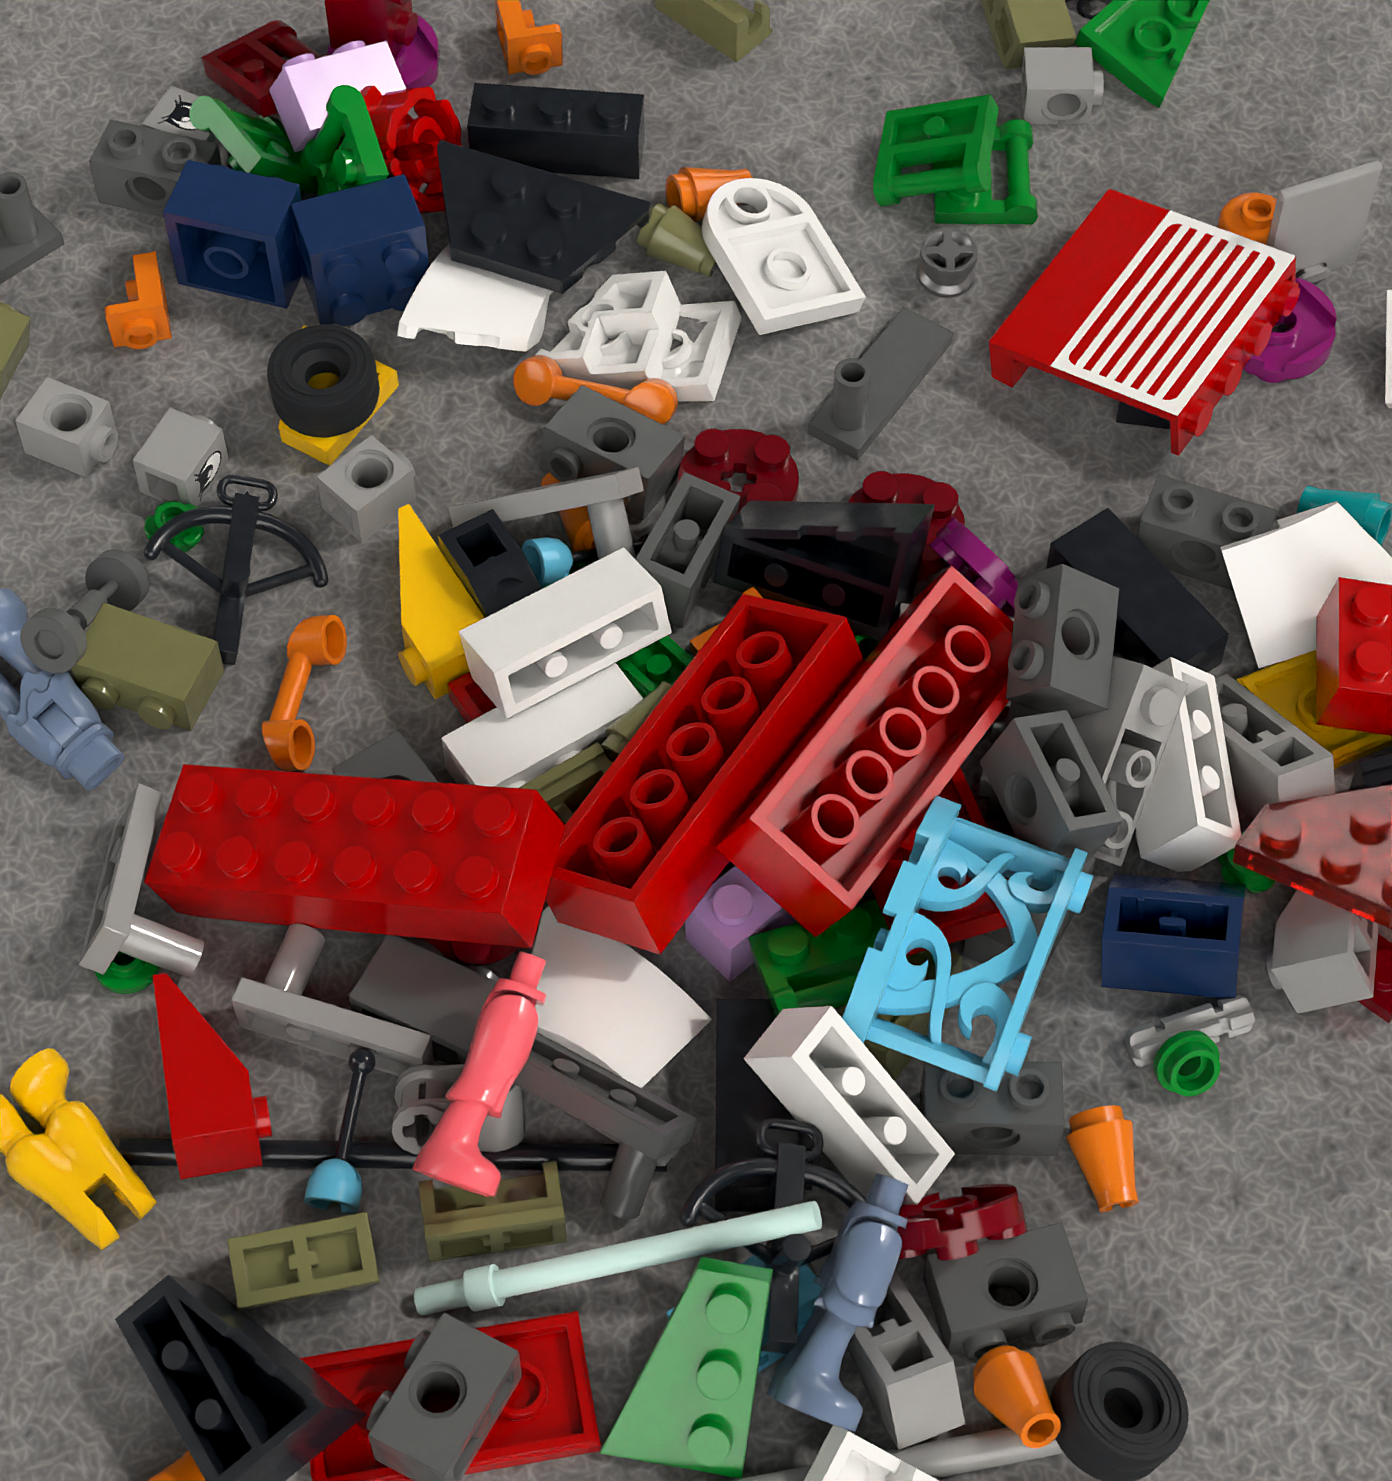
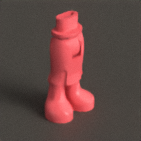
M519 952L509 979L499 978L488 994L475 1026L463 1070L457 1081L444 1096L451 1103L422 1147L412 1170L487 1198L489 1196L495 1197L501 1182V1172L494 1163L482 1156L478 1147V1141L486 1116L501 1118L508 1092L529 1058L538 1029V1014L535 1005H544L547 997L545 993L537 990L547 962L546 960L529 953Z

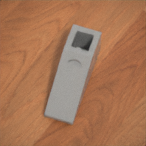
M1113 656L1108 710L1075 718L1072 721L1123 819V822L1097 850L1093 857L1121 867L1186 693L1188 683L1144 664Z

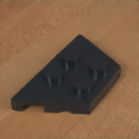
M442 140L438 143V164L452 261L563 294L583 278V273L588 267L601 263L616 250L617 240L636 225L642 229L649 223L652 216V202Z

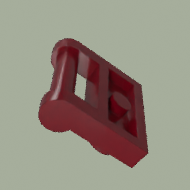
M275 20L206 54L201 59L208 78L265 118L271 114H278L269 89L283 70V64L287 62L282 58L283 56L290 60L303 54H313L315 59L329 55L319 54L299 40L293 28L283 21Z

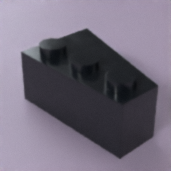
M750 500L723 530L713 583L741 593L754 587L765 599L847 617L852 631L881 641L899 619L901 603L911 604L935 504Z
M167 1275L115 1318L206 1481H286L367 1415L242 1310L239 1311L236 1305L211 1285Z

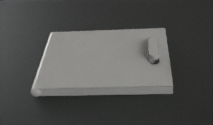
M1380 161L1369 162L1278 191L1266 245L1296 256V278L1314 283L1330 277L1332 274L1331 270L1356 262L1379 175L1382 170Z

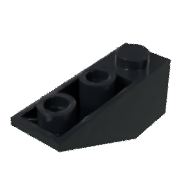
M493 509L438 535L440 551L485 618L542 589L523 551Z

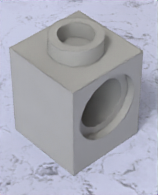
M1091 47L1024 48L1020 77L1022 120L1030 124H1058V120H1065L1066 124H1090L1093 105H1102L1104 92L1103 71L1093 70Z
M48 377L45 378L15 420L26 454L84 477H88L98 461L107 462L112 457L118 443V431L109 401Z
M370 435L317 476L322 509L356 539L364 543L398 516V508L407 504L411 506L416 502L413 479L416 476L415 470L411 462L401 451L395 448L389 450L373 435Z

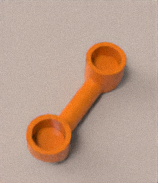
M534 355L523 360L516 367L513 375V386L516 395L529 406H540L553 398L568 401L577 389L583 385L663 425L675 415L678 407V398L674 388L662 379H646L631 390L563 376L559 365L552 358L544 355Z
M319 615L306 618L295 627L290 635L287 644L288 662L269 721H263L262 735L266 748L276 766L282 771L306 770L313 761L315 753L313 731L305 720H296L312 666L337 665L345 656L347 648L346 630L343 622L336 615Z

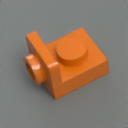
M495 0L496 30L508 75L521 72L539 75L545 73L551 67L563 65L562 32L558 24L535 27L531 9L522 10L520 0Z
M156 251L132 255L136 279L125 281L128 302L108 305L104 309L114 347L128 346L132 349H146L153 346L159 340L172 339L165 286Z

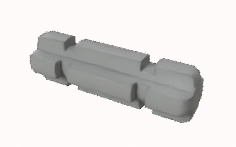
M1236 994V998L1217 1000L1218 1006L1215 1008L1207 1003L1159 1019L1160 1025L1157 1027L1149 1022L1131 1028L1126 1032V1038L1124 1039L1129 1057L1139 1067L1152 1064L1162 1044L1173 1035L1183 1031L1197 1030L1204 1032L1214 1043L1219 1042V1035L1227 1033L1229 1038L1247 1033L1253 1028V1023L1255 1022L1254 1013L1249 1001L1244 995Z

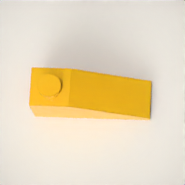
M410 504L398 508L401 626L405 647L404 650L398 653V656L410 682L414 686L424 682L434 699L448 694L447 683L470 672L459 631L485 617Z

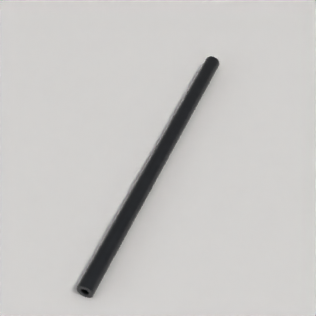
M120 1139L118 1151L130 1166H177L172 1139ZM260 1140L263 1166L258 1167L315 1168L323 1161L335 1157L338 1141ZM352 1141L348 1163L354 1168L413 1169L418 1155L403 1150L395 1141ZM518 1143L508 1150L498 1152L481 1151V1154L494 1163L498 1170L543 1171V1163L556 1161L558 1171H610L619 1144ZM667 1164L665 1166H656L654 1172H667Z

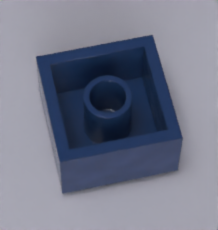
M187 160L163 210L178 284L287 309L302 277L291 203L302 201L299 184L287 182L277 177H264L232 170L223 165H210Z
M405 174L291 203L301 273L320 325L338 324L350 326L360 322L369 314L391 308L397 311L405 310L417 285L429 268L425 224Z

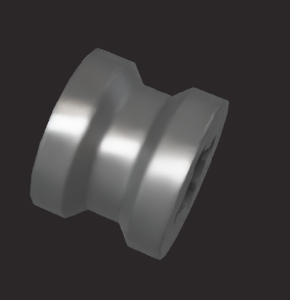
M951 227L935 229L928 233L922 240L919 258L921 263L919 264L918 278L921 286L927 292L944 298L961 296L969 291L974 284L976 273L974 267L976 266L978 246L975 239L969 233Z

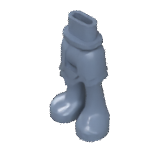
M0 588V656L23 677L19 692L0 672V716L6 722L9 734L36 759L47 766L56 768L64 779L74 777L86 790H93L122 764L124 754L111 742L113 731L105 724H102L94 705L75 684L70 671L59 674L50 673L37 667L27 657L22 648L20 638L22 627L28 621L27 608L15 592L9 588Z
M876 1173L866 1202L855 1200L846 1214L831 1252L822 1266V1270L813 1281L821 1286L819 1296L814 1302L817 1307L798 1335L797 1344L777 1367L767 1391V1395L773 1397L774 1400L825 1422L854 1432L856 1431L863 1408L858 1399L842 1387L839 1379L841 1362L856 1329L866 1326L873 1327L877 1307L882 1304L886 1296L902 1248L901 1237L896 1231L898 1226L905 1228L908 1219L898 1215L909 1186L908 1184Z

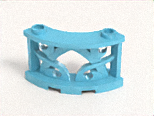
M936 796L916 832L915 843L908 862L903 861L884 906L883 914L895 918L890 931L881 928L873 948L868 947L842 1019L862 1043L867 1039L984 1084L983 1087L997 1091L1005 1072L1016 1076L1019 1075L1032 1036L1020 1031L1067 910L1080 914L1094 876L1082 872L1088 852L1075 848L1071 858L961 819L958 817L961 804ZM966 875L972 879L967 885L955 890L944 887L938 880L940 877L948 876L955 879L958 887H960L964 883ZM1029 886L1034 887V888H1037V889H1040V890H1042V891L1034 890V889L1030 888ZM986 892L1001 912L1011 934L1013 945L981 965L950 976L951 953L947 940L932 921L918 914L919 909L941 912L961 909L975 902ZM1048 912L1038 937L1030 913L1041 914ZM915 948H924L930 951L935 963V979L925 980L928 960L922 965L915 966L907 961L906 954ZM1026 969L1012 1005L1007 994L999 986L1013 979ZM960 1004L957 1017L958 1026L963 1036L970 1040L972 1033L971 1021L975 1017L986 1015L994 1021L995 1038L984 1057L941 1041L942 1021L946 1008ZM930 1012L928 1036L878 1018V1016L915 1015Z

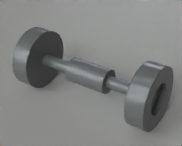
M111 549L101 553L90 563L86 570L85 581L88 592L66 612L56 608H45L35 613L23 625L20 635L22 648L27 657L37 667L56 674L69 671L85 655L87 639L84 630L93 622L103 603L131 611L145 599L150 587L149 577L146 569L136 557L118 549Z

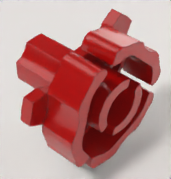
M375 85L365 86L360 92L365 100L389 173L387 178L405 174L420 214L445 211L437 146L440 140L461 146L462 131L451 103L447 99L435 100L434 90L429 86L391 91L384 95L380 93ZM412 107L419 116L416 119L407 114ZM344 137L341 138L336 150L339 149ZM423 183L429 184L425 194L419 191Z

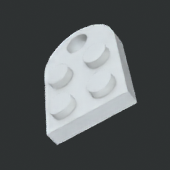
M757 178L737 179L724 184L714 192L702 221L703 239L759 335L860 311L866 296L815 213L798 194L781 184ZM736 204H749L755 207L759 213L745 212Z

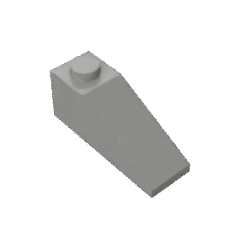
M1228 674L1216 677L1215 683L1234 794L1245 813L1281 842L1290 838L1301 837L1310 830L1336 821L1333 754Z
M1359 812L1346 815L1276 921L1273 950L1268 951L1266 956L1267 971L1273 986L1277 990H1284L1297 1014L1373 998L1383 855Z
M829 1255L810 1263L816 1276L822 1270V1266ZM894 1271L884 1301L877 1307L873 1327H858L852 1335L847 1349L873 1408L897 1448L901 1450L965 1425L954 1361L897 1272Z

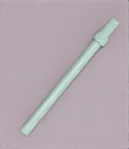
M810 1201L501 1270L495 1264L466 1270L463 1278L416 1288L414 1302L421 1316L469 1306L474 1312L502 1306L505 1298L774 1240L791 1234L820 1230L822 1228L821 1213L816 1201Z

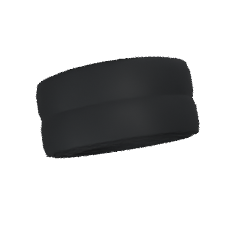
M314 325L299 329L285 337L275 347L269 358L267 380L274 409L289 428L300 434L312 437H333L345 434L363 424L373 413L377 405L380 386L375 358L366 341L352 330L336 325ZM333 373L339 377L338 382L330 388L315 389L308 385L309 380L317 374Z
M1107 1342L1090 1348L1059 1377L1050 1396L1053 1410L1061 1422L1060 1432L1055 1438L1059 1447L1079 1469L1102 1481H1136L1146 1477L1177 1450L1188 1426V1405L1184 1391L1176 1376L1153 1353L1131 1343ZM1104 1397H1114L1126 1404L1133 1417L1132 1428L1121 1427L1108 1417L1104 1409Z

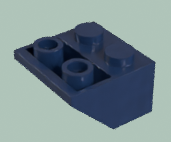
M1114 873L1108 886L1102 933L1101 987L1225 999L1236 998L1246 884Z

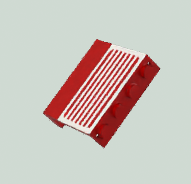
M1108 189L989 340L992 378L1013 388L1029 366H1032L1169 420L1171 453L1179 456L1193 436L1199 437L1205 432L1211 420L1213 409L1223 395L1230 396L1235 391L1243 368L1253 355L1259 356L1264 351L1269 342L1272 328L1280 317H1287L1294 310L1301 289L1298 287L1299 283L1296 282V256L1121 192Z

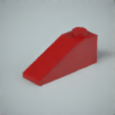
M167 973L153 975L171 1136L180 1180L263 1166L259 1139L273 1136L267 1096L253 1097L248 1069Z

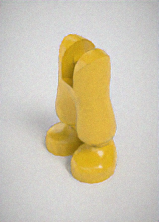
M48 1048L28 1058L18 1068L10 1084V1093L13 1100L29 1116L40 1123L45 1129V1133L33 1134L27 1128L15 1107L3 1094H0V1153H3L6 1157V1170L16 1182L50 1205L84 1237L101 1250H104L117 1241L120 1236L103 1211L88 1196L105 1183L122 1205L127 1206L140 1220L157 1202L146 1185L116 1149L95 1114L83 1102H69L66 1100L65 1092L69 1065L55 1049Z

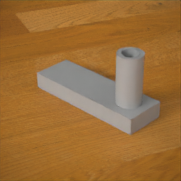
M639 467L475 499L449 507L454 528L491 509L496 512L502 522L587 505L598 560L623 547L636 559L623 498L642 492L644 489Z
M138 783L114 822L79 966L104 975L119 951L190 978L202 956L204 941L134 914L163 794Z
M298 923L289 925L264 982L259 983L242 977L231 1000L238 1026L348 1061L353 1051L365 1048L370 1050L375 1056L376 1064L374 1069L400 1076L402 1072L410 1067L422 1064L434 1065L435 1063L431 1035L302 996L326 942L325 937L319 931L307 925Z

